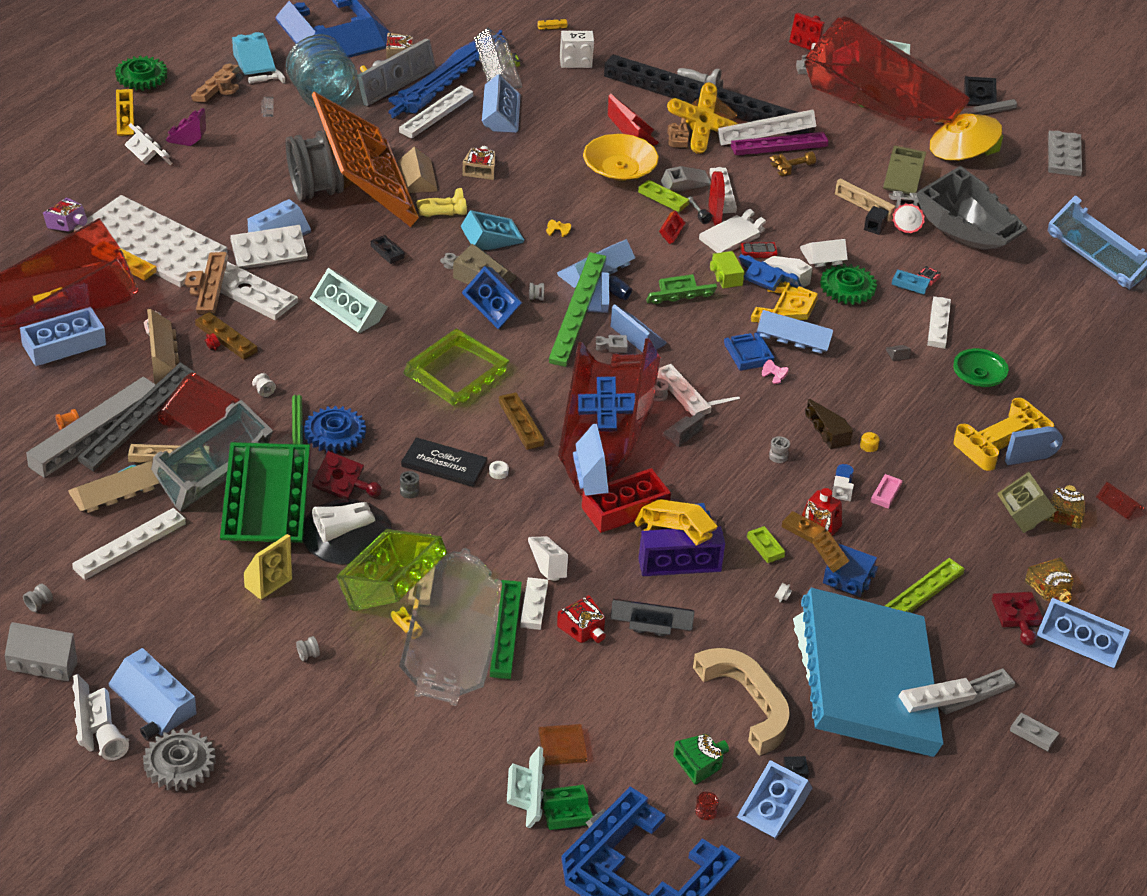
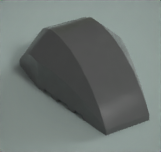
M961 166L917 193L920 207L928 220L944 234L968 247L978 249L998 248L1016 239L1028 229L1015 214H1011L1008 211L1009 208L1005 204H1001L998 201L999 197L995 193L992 194L989 191V187L983 181Z

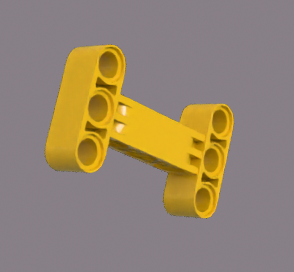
M1014 398L1011 403L1009 418L978 432L968 424H959L954 437V445L980 468L991 471L996 467L999 450L1009 445L1012 432L1048 426L1054 427V423L1027 400Z

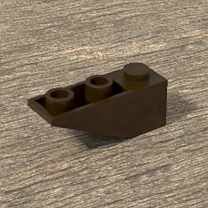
M808 399L805 415L813 423L815 430L822 436L823 442L830 449L851 445L853 430L845 418Z

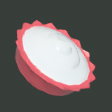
M905 203L904 205H899L892 214L894 226L904 233L918 232L925 223L923 210H920L918 206Z

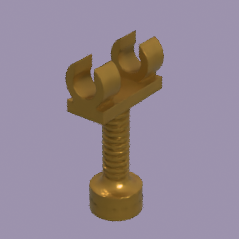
M813 151L805 153L804 157L787 160L783 154H779V156L773 155L770 158L772 161H775L770 162L773 167H778L780 171L777 173L782 177L787 174L791 175L792 166L802 163L813 165L816 163V156Z

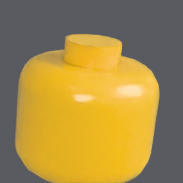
M872 432L864 433L860 442L861 449L866 452L877 451L880 442L879 436Z

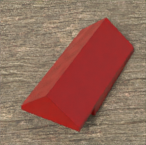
M610 93L608 96V117L623 134L633 135L646 140L652 146L657 145L659 142L651 136L654 129Z

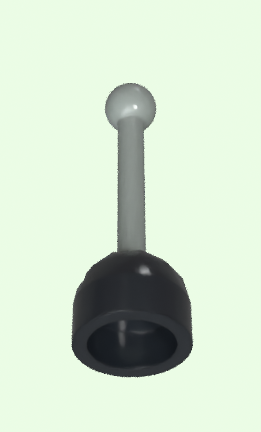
M688 197L689 203L698 211L699 221L702 224L709 223L712 220L710 211L706 209L701 210L694 202V198Z

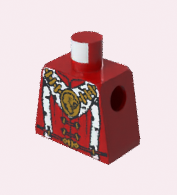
M829 488L817 490L807 501L802 516L826 528V531H829L833 536L842 526V502L832 497V490Z
M589 595L558 611L557 626L579 643H583L591 638L596 643H600L605 639L606 634L603 632L605 617Z

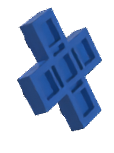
M597 377V394H578V415L597 414L598 431H617L616 414H635V393L616 394V377Z

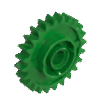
M133 56V59L127 58V61L122 60V64H118L115 75L117 82L120 85H124V88L129 86V89L135 88L137 91L141 88L144 91L145 88L150 90V87L156 88V85H162L161 82H165V79H167L168 71L166 64L163 61L159 62V59L154 60V57L148 58V56L144 58L142 56H139V58Z
M843 263V266L836 265V267L831 266L830 269L826 268V271L821 276L820 284L821 288H823L822 292L827 293V297L832 296V300L838 299V303L844 301L845 304L851 302L854 305V302L861 304V301L867 302V299H872L876 292L877 280L874 279V275H870V271L865 272V268L859 269V265L853 267L852 264L847 266Z

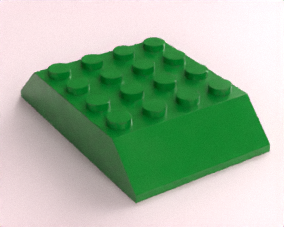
M230 442L220 540L276 542L288 534L290 535L291 542H303L309 483L310 445Z

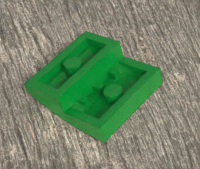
M584 785L541 790L543 791L542 806L549 830L586 826V822L593 817L588 805V795Z

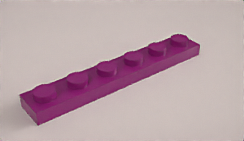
M824 132L733 140L730 146L735 155L821 148L827 147L829 141Z

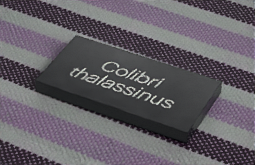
M416 437L402 459L401 466L474 487L487 464L488 457Z

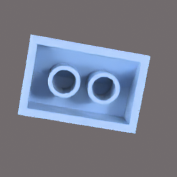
M290 199L247 219L248 233L300 225L303 236L311 232V228L301 208Z

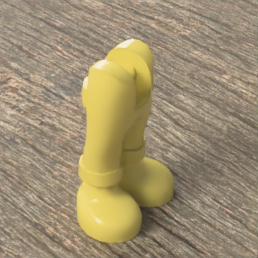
M462 188L456 189L453 198H426L416 202L420 216L467 214V205L463 197Z

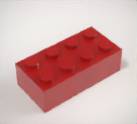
M651 468L608 482L609 493L585 496L583 491L582 509L598 531L602 533L636 521L643 506L660 499L670 501L671 492Z

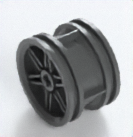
M317 131L315 138L303 140L301 135H295L294 139L292 136L286 137L285 147L289 174L299 201L305 200V196L307 199H312L314 192L326 190L329 195H333L335 191L337 193L343 192L344 176L339 169L326 131L324 133Z

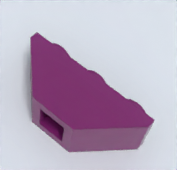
M201 108L199 111H193L188 119L184 118L180 121L179 126H173L168 131L169 135L166 141L192 146L200 140L206 131L205 109Z

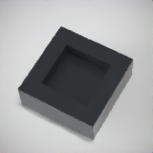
M806 756L784 757V768L808 779L809 771Z

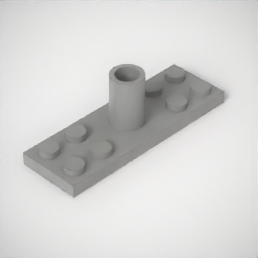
M424 39L384 61L377 60L371 68L358 74L357 78L364 105L369 106L435 70L436 66L430 39Z

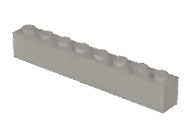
M142 377L96 408L90 410L73 423L26 452L28 467L45 478L83 453L156 384Z

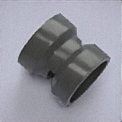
M413 471L403 472L400 475V494L404 498H415L419 494V475Z

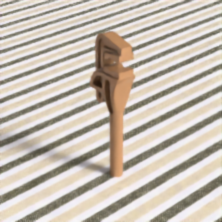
M681 118L680 125H677V123L668 125L669 146L687 147L689 131L686 119Z

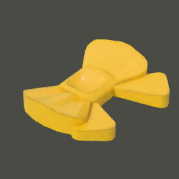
M550 220L546 232L551 236L555 230H560L562 237H565L571 231V224Z

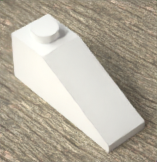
M772 256L764 261L771 267H779L786 273L797 275L802 288L810 284L812 267L804 261Z
M547 536L528 537V542L540 572L548 580L557 581L559 578H567L568 554Z

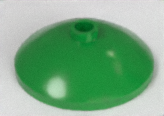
M980 348L967 349L958 353L953 363L954 371L958 377L964 382L977 387L999 385L1007 378L1009 371L1006 361L1000 355Z

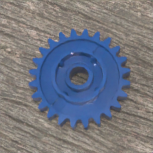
M327 406L326 410L320 408L319 413L314 411L313 416H308V420L305 421V439H308V444H313V448L319 447V451L326 449V453L330 450H333L335 454L337 450H340L342 453H344V449L351 451V446L357 448V443H362V439H365V420H362V415H357V411L351 412V408L344 410V406L340 409H337V406H334L333 409Z

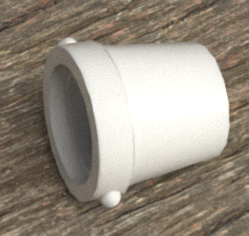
M106 724L98 729L96 738L99 744L100 756L102 755L104 759L111 761L120 759L127 753L129 739L122 735L115 725Z

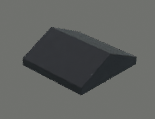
M965 76L963 92L965 105L981 106L996 103V78Z

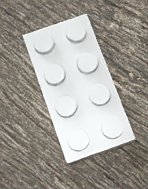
M300 225L231 235L230 238L237 267L241 269L307 259L308 256Z

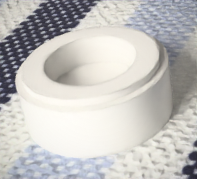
M495 461L490 464L489 474L491 477L503 479L508 476L509 467L505 462Z

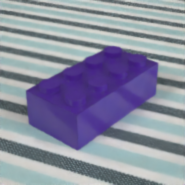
M718 526L715 531L711 532L713 534L711 539L697 546L684 530L641 531L639 564L642 576L721 572L725 549V540L721 526Z

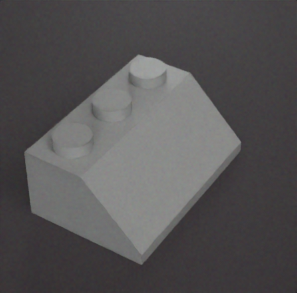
M12 622L5 650L7 670L69 681L78 663L74 634Z

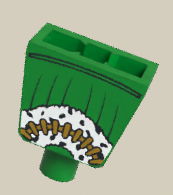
M703 734L676 741L673 756L696 785L722 768L723 754L729 752V746L725 740L715 743L709 735Z

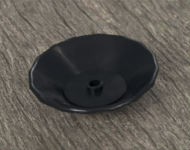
M355 499L334 500L318 507L345 506L364 501ZM368 503L370 511L375 517L373 523L323 543L315 526L311 511L305 520L303 543L310 553L323 561L339 565L358 564L375 558L387 548L392 538L391 522L382 510Z

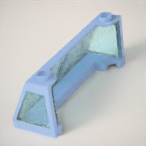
M1074 196L1049 222V234L1064 242L1117 280L1119 285L1130 290L1147 276V252H1145L1144 248L1138 250L1087 213L1088 209L1086 207L1083 209L1080 206L1082 200Z

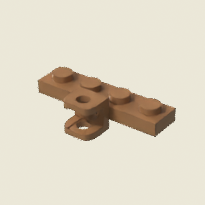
M225 64L221 70L216 72L212 78L207 80L204 85L191 95L192 100L195 102H206L218 91L222 95L234 94L239 89V86L231 84V80L241 71L239 65Z
M210 252L205 273L203 271H191L186 275L185 285L191 287L190 294L192 296H199L196 307L198 314L216 313L229 257L227 252ZM196 277L194 281H190L191 278Z

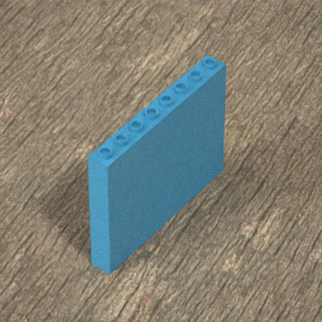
M810 588L808 593L802 597L801 606L804 611V637L807 642V669L810 673V701L813 704L812 718L814 719L815 729L934 757L943 745L938 707L909 713L899 698L902 690L934 684L924 616Z

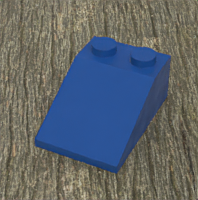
M484 266L462 291V294L497 329H500L522 304V301L507 282L492 267Z

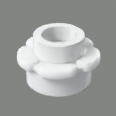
M781 584L775 595L779 602L782 599L787 601L792 592L789 589L790 584Z

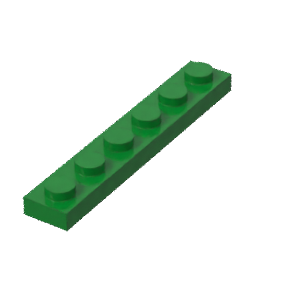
M501 580L490 677L511 679L522 582Z

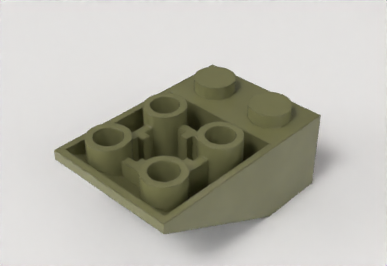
M894 145L883 189L892 192L902 191L907 195H910V192L916 193L924 167L926 152Z

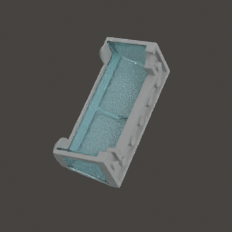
M242 400L235 404H230L226 408V414L222 419L171 453L160 451L153 457L151 470L174 506L180 512L226 481L230 442H270L273 430Z

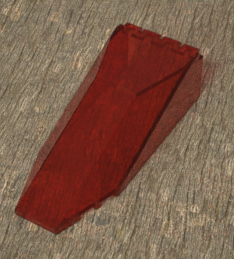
M845 16L842 18L837 17L831 27L815 44L814 49H811L805 57L807 60L804 63L812 88L901 120L912 117L917 118L918 121L928 118L934 119V122L953 123L970 101L967 95L939 73L858 22Z
M100 218L0 272V333L18 330L20 327L91 307L96 312L126 303L135 298L134 295L139 290L122 250H119L120 246ZM62 288L34 304L33 296Z

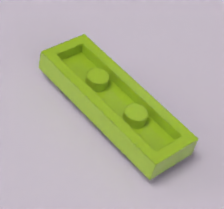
M647 180L639 186V193L677 212L682 211L689 205L688 198L651 180Z

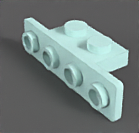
M538 747L530 757L529 769L516 764H512L509 768L507 804L527 810V828H531L535 822H539L542 816L540 805L543 791H541V785L544 780L542 767L545 762L542 747Z

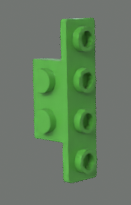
M693 274L663 278L659 280L661 291L649 293L646 301L647 303L659 304L667 300L674 302L681 298L693 299L696 296L702 295L703 297H708L714 294L717 284L696 286Z

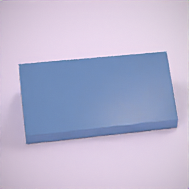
M613 305L611 327L620 335H627V340L645 355L667 343L635 316L617 305Z

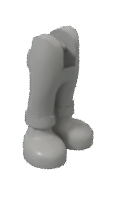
M679 68L677 71L678 75L704 83L710 82L717 87L723 88L724 82L721 79V69L713 70L711 75L702 74L687 68Z

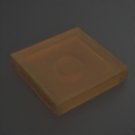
M581 724L538 727L540 747L543 748V757H545L543 766L587 763V753Z

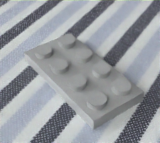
M1049 130V173L1081 177V134Z

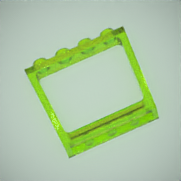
M456 328L408 361L403 374L422 384L454 406L460 401L462 403L467 401L470 393H478L484 383L489 385L496 374L501 376L506 371L510 360ZM454 346L461 347L494 364L492 368L459 392H453L423 369Z

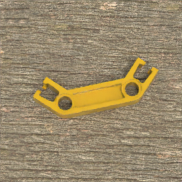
M661 499L643 506L635 521L637 527L645 523L648 524L647 529L643 531L661 530L662 527L684 530L696 546L711 539L713 536L711 532L715 531L718 527L703 508L697 504Z

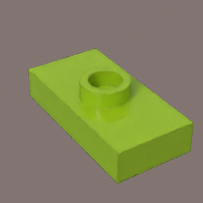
M765 526L748 532L747 538L767 563L785 557L784 549Z

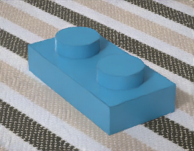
M897 270L892 279V285L925 294L931 279Z

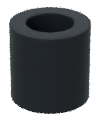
M151 721L140 728V732L143 738L148 740L159 733V728Z

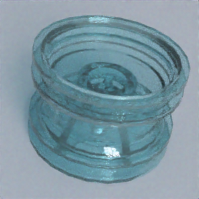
M317 34L300 40L291 49L286 59V73L289 79L297 88L302 99L312 107L317 108L312 97L314 91L332 102L340 104L351 95L357 84L358 76L355 65L346 55L340 43L331 36Z

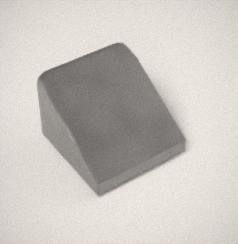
M904 345L886 347V351L892 361L908 359L910 357V347Z

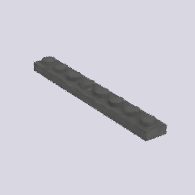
M180 362L78 456V461L90 470H96L195 377V372Z

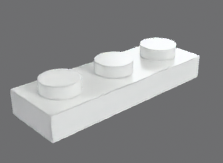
M528 577L520 628L541 630L548 580Z

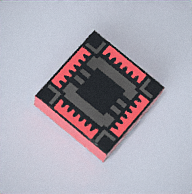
M925 266L917 275L931 279L930 285L932 286L940 278L941 273Z

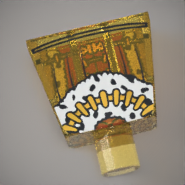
M1068 485L1065 488H1056L1050 500L1056 512L1050 518L1044 520L1081 529L1085 515L1084 494L1076 492V488L1072 485Z
M1061 557L1028 568L1025 582L1044 600L1049 601L1052 598H1059L1064 603L1071 600L1072 595L1070 592L1074 580Z

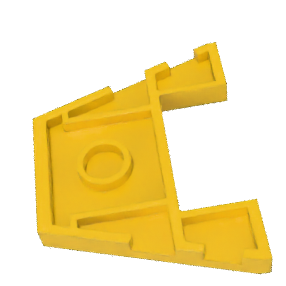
M786 281L780 282L775 291L767 289L768 292L782 293L775 308L756 307L751 315V322H759L763 310L797 320H808L818 300V293L802 287L794 288Z

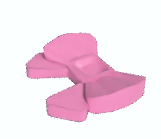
M768 360L763 366L762 376L766 377L772 373L775 375L772 381L773 384H779L787 376L789 370L787 367L780 368L772 360Z

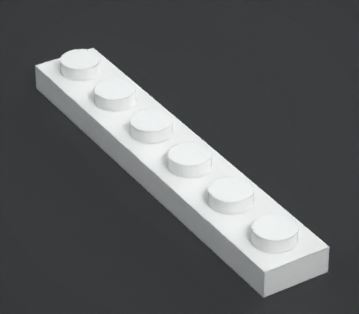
M459 86L401 125L399 132L407 137L414 138L471 99L473 91Z
M808 110L718 128L720 145L731 144L733 140L761 138L816 127L814 110Z
M172 508L72 563L73 569L86 580L185 525V518Z

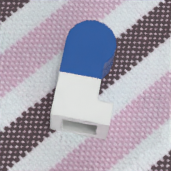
M841 464L837 467L832 497L836 499L851 501L854 486L851 482L854 470L850 465Z

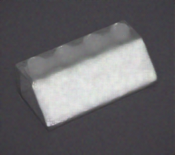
M486 28L474 38L475 47L479 52V60L482 62L483 72L486 74V82L488 83L499 74L514 89L522 88L523 86L508 41L490 28Z

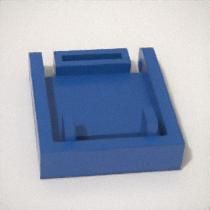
M749 333L732 336L731 340L724 338V345L740 371L763 367L768 360H772L774 363V356L763 338L760 337V333H754V337Z

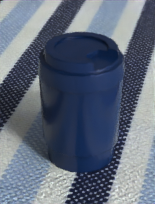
M616 276L609 277V292L620 299L627 300L632 293V288Z

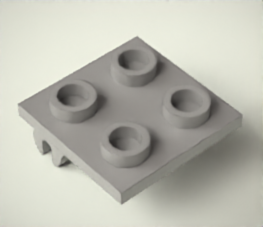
M902 191L889 193V198L896 200V208L901 204V200L913 201L914 206H917L919 202L917 193L910 192V195H904Z

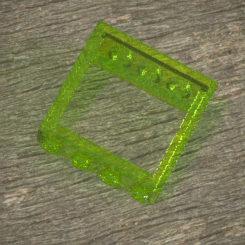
M386 529L336 577L350 610L357 611L399 602L448 552L441 536ZM407 566L391 582L387 581L401 567Z

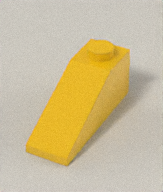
M133 89L116 90L117 136L134 135V131L128 126L130 123L134 126Z

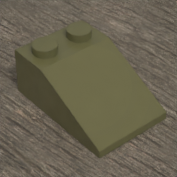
M1030 472L997 493L1023 533L1034 529L1038 523L1050 518L1056 512V509Z

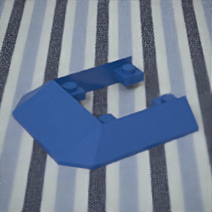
M332 0L337 8L349 6L357 17L351 18L349 23L325 28L323 25L311 27L304 18V16L310 15V9L304 2L293 5L288 1L276 16V21L308 59L328 63L385 49L387 47V33H391L363 0Z
M629 787L561 856L565 886L580 896H648L615 874L625 863V856L613 848L636 825L653 834L665 821L666 815L649 805L648 797ZM702 838L689 852L688 857L702 867L679 892L662 881L649 896H707L735 866L741 856L723 845L717 848Z

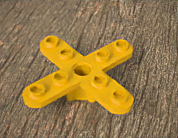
M710 82L705 83L701 88L698 107L677 98L671 99L667 104L669 112L686 119V123L693 130L691 149L696 154H702L706 151L710 129L718 132V128L738 124L714 114L717 87Z

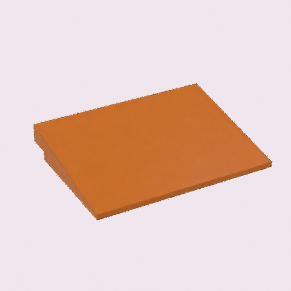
M314 91L312 97L341 173L411 227L419 216L388 140L382 137L377 126Z

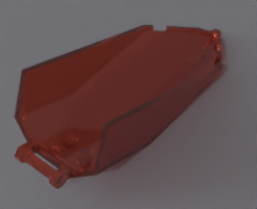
M645 338L642 354L620 355L615 353L612 354L611 364L597 361L587 350L583 342H578L558 457L566 468V472L581 498L583 497L584 489L579 487L573 452L576 451V443L593 424H597L598 427L597 414L578 415V394H597V377H616V394L635 393L633 414H616L617 431H599L605 456L608 483L631 456L653 406L661 357L649 338ZM638 361H640V363H621V362H638Z

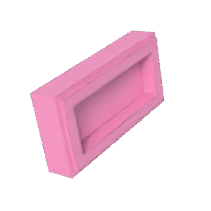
M885 474L871 497V502L889 509L902 486L903 480Z

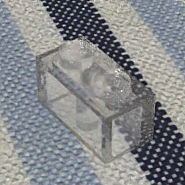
M263 97V101H261L263 117H274V97Z

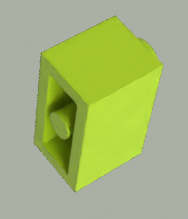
M734 252L714 253L710 262L711 271H714L716 280L720 282L722 288L743 286L744 270Z

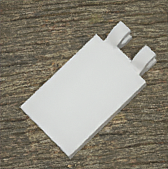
M748 209L742 217L736 215L700 233L699 240L717 253L733 251L739 248L741 243H749L759 238L760 233L765 231L762 225L766 223V220L761 217L752 224L754 220L750 217L754 215V211Z

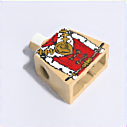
M387 33L386 59L413 46L412 36Z
M487 146L471 148L463 160V176L494 180L495 151L489 150Z

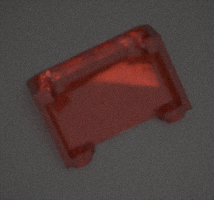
M192 372L184 377L158 411V421L163 425L171 426L174 420L199 434L222 419L226 414V408L230 404H235L240 400ZM244 411L243 417L246 421V414ZM237 421L202 446L209 447V452L215 455L230 444V442L246 432V429L241 421Z

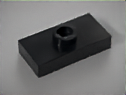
M386 235L370 241L371 247L390 264L405 258V252Z

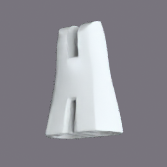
M367 502L345 506L314 507L312 510L313 520L323 543L375 521V517L370 511Z

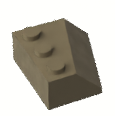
M471 244L453 263V278L468 285L484 266L492 267L508 285L517 278L513 272L474 244Z

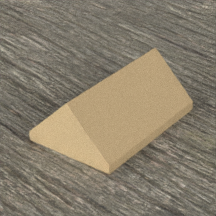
M414 146L398 160V167L408 192H436L437 185L431 159Z

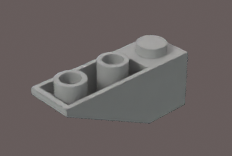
M683 166L666 169L661 179L663 187L673 192L711 185L705 170Z

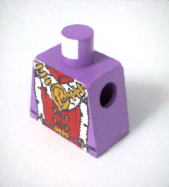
M65 198L43 212L47 228L71 231L77 225L84 226L87 223L83 206L69 198Z

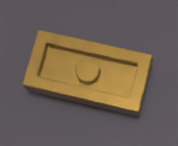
M794 511L782 521L781 526L810 543L815 540L818 534L825 533L826 528Z

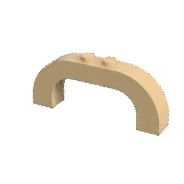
M714 648L696 653L693 669L703 682L717 677H731L738 680L768 717L764 722L750 727L748 741L758 755H764L777 748L786 735L789 706L782 691L771 681L769 674L765 673L754 659L736 650Z

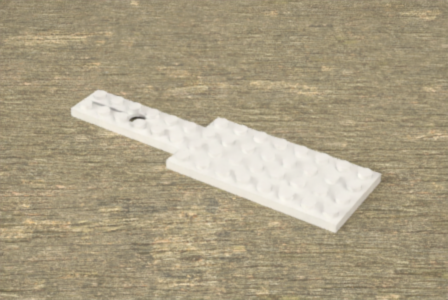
M122 195L88 217L87 223L84 226L77 225L74 227V234L94 244L103 239L155 265V275L179 287L185 284L188 272L203 271L205 273L210 252H227L226 246ZM227 262L220 293L273 320L278 319L298 303L297 296ZM242 283L251 285V287H242L241 289L238 286Z

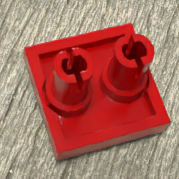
M796 13L789 42L811 50L812 43L821 42L825 22L820 21L821 19L817 15L809 17Z

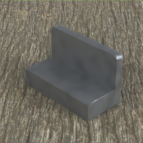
M698 412L691 418L685 416L665 430L662 436L679 447L703 430L705 415Z

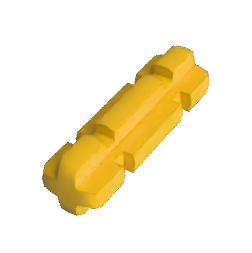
M560 19V21H538L539 30H545V28H567L568 26L566 19Z

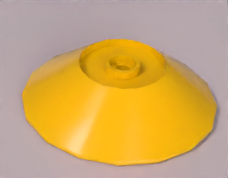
M957 115L935 132L930 140V150L936 157L944 160L959 161L973 158L988 151L998 142L1002 135V125L997 119L986 115Z
M609 134L593 139L585 146L583 154L587 166L594 172L616 181L636 179L649 174L657 167L659 159L655 147L636 136L626 134Z

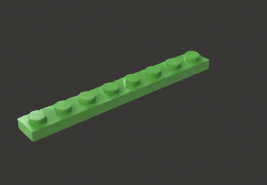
M589 252L551 351L549 363L567 367L605 266V255Z

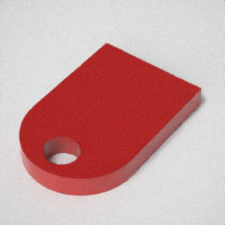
M714 171L712 173L708 203L714 226L722 223L725 199V182L722 171Z

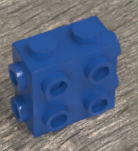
M839 544L849 562L834 573L827 565L823 583L861 597L864 590L868 591L870 587V578H875L878 571V566H875L877 557Z

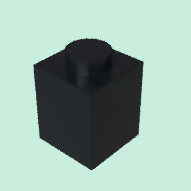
M873 206L866 216L864 230L880 235L887 224L889 211Z

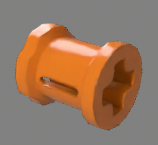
M72 409L69 413L57 414L55 416L60 430L79 419L76 409Z

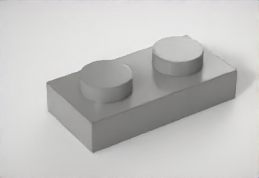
M1020 713L1010 728V731L1046 751H1049L1059 736V732L1023 713Z

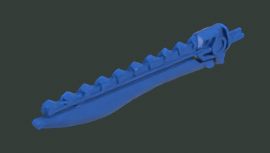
M502 30L461 47L431 74L411 87L399 91L398 95L390 97L388 99L389 102L396 105L389 110L391 117L395 118L401 112L416 114L419 109L429 104L433 97L436 96V92L443 91L445 85H451L453 79H458L461 73H466L469 67H473L477 61L483 60L484 55L491 54L492 49H497L499 44L506 43L507 39L502 35Z

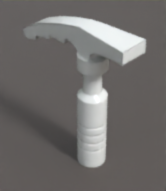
M276 69V71H271L272 75L248 77L249 84L269 79H279L282 83H285V77Z

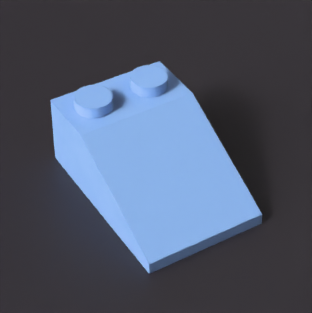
M770 760L737 818L776 839L800 810L811 792L812 786L807 779Z

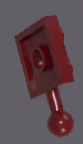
M330 451L327 452L312 482V487L342 499H349L355 487L366 490L367 494L373 498L378 497L382 492V487L379 483L371 482L368 484L359 480L364 469L363 464ZM336 472H341L344 475L341 479L333 478V474Z
M1033 593L993 594L992 602L1002 627L1020 626L1022 632L1020 634L1021 642L1027 646L1033 645L1036 642L1037 636L1028 626H1038L1043 621Z

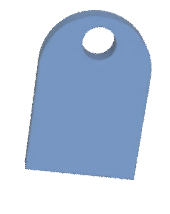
M1051 426L1012 432L1005 462L1007 465L1046 459L1060 449L1063 437L1057 428Z

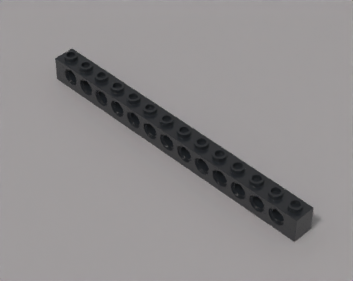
M614 54L605 63L604 77L698 106L704 82ZM717 87L714 111L747 122L798 113L794 110ZM815 127L786 132L785 134L813 133Z

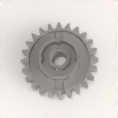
M173 729L170 735L163 732V738L156 736V743L149 742L150 748H145L146 755H143L144 771H146L147 778L151 777L152 783L158 782L159 788L166 785L167 790L173 786L176 791L181 786L185 790L188 789V785H192L195 788L197 781L204 783V777H210V771H214V764H216L215 748L212 747V742H208L206 736L201 738L200 732L193 735L192 730L184 733V730L181 729L179 733H176Z

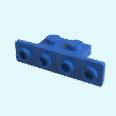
M740 254L739 256L742 266L748 268L744 275L747 281L775 291L779 283L784 281L789 282L791 286L796 288L802 286L799 277L794 273H786L779 267H771L766 262H759L749 255L744 256Z

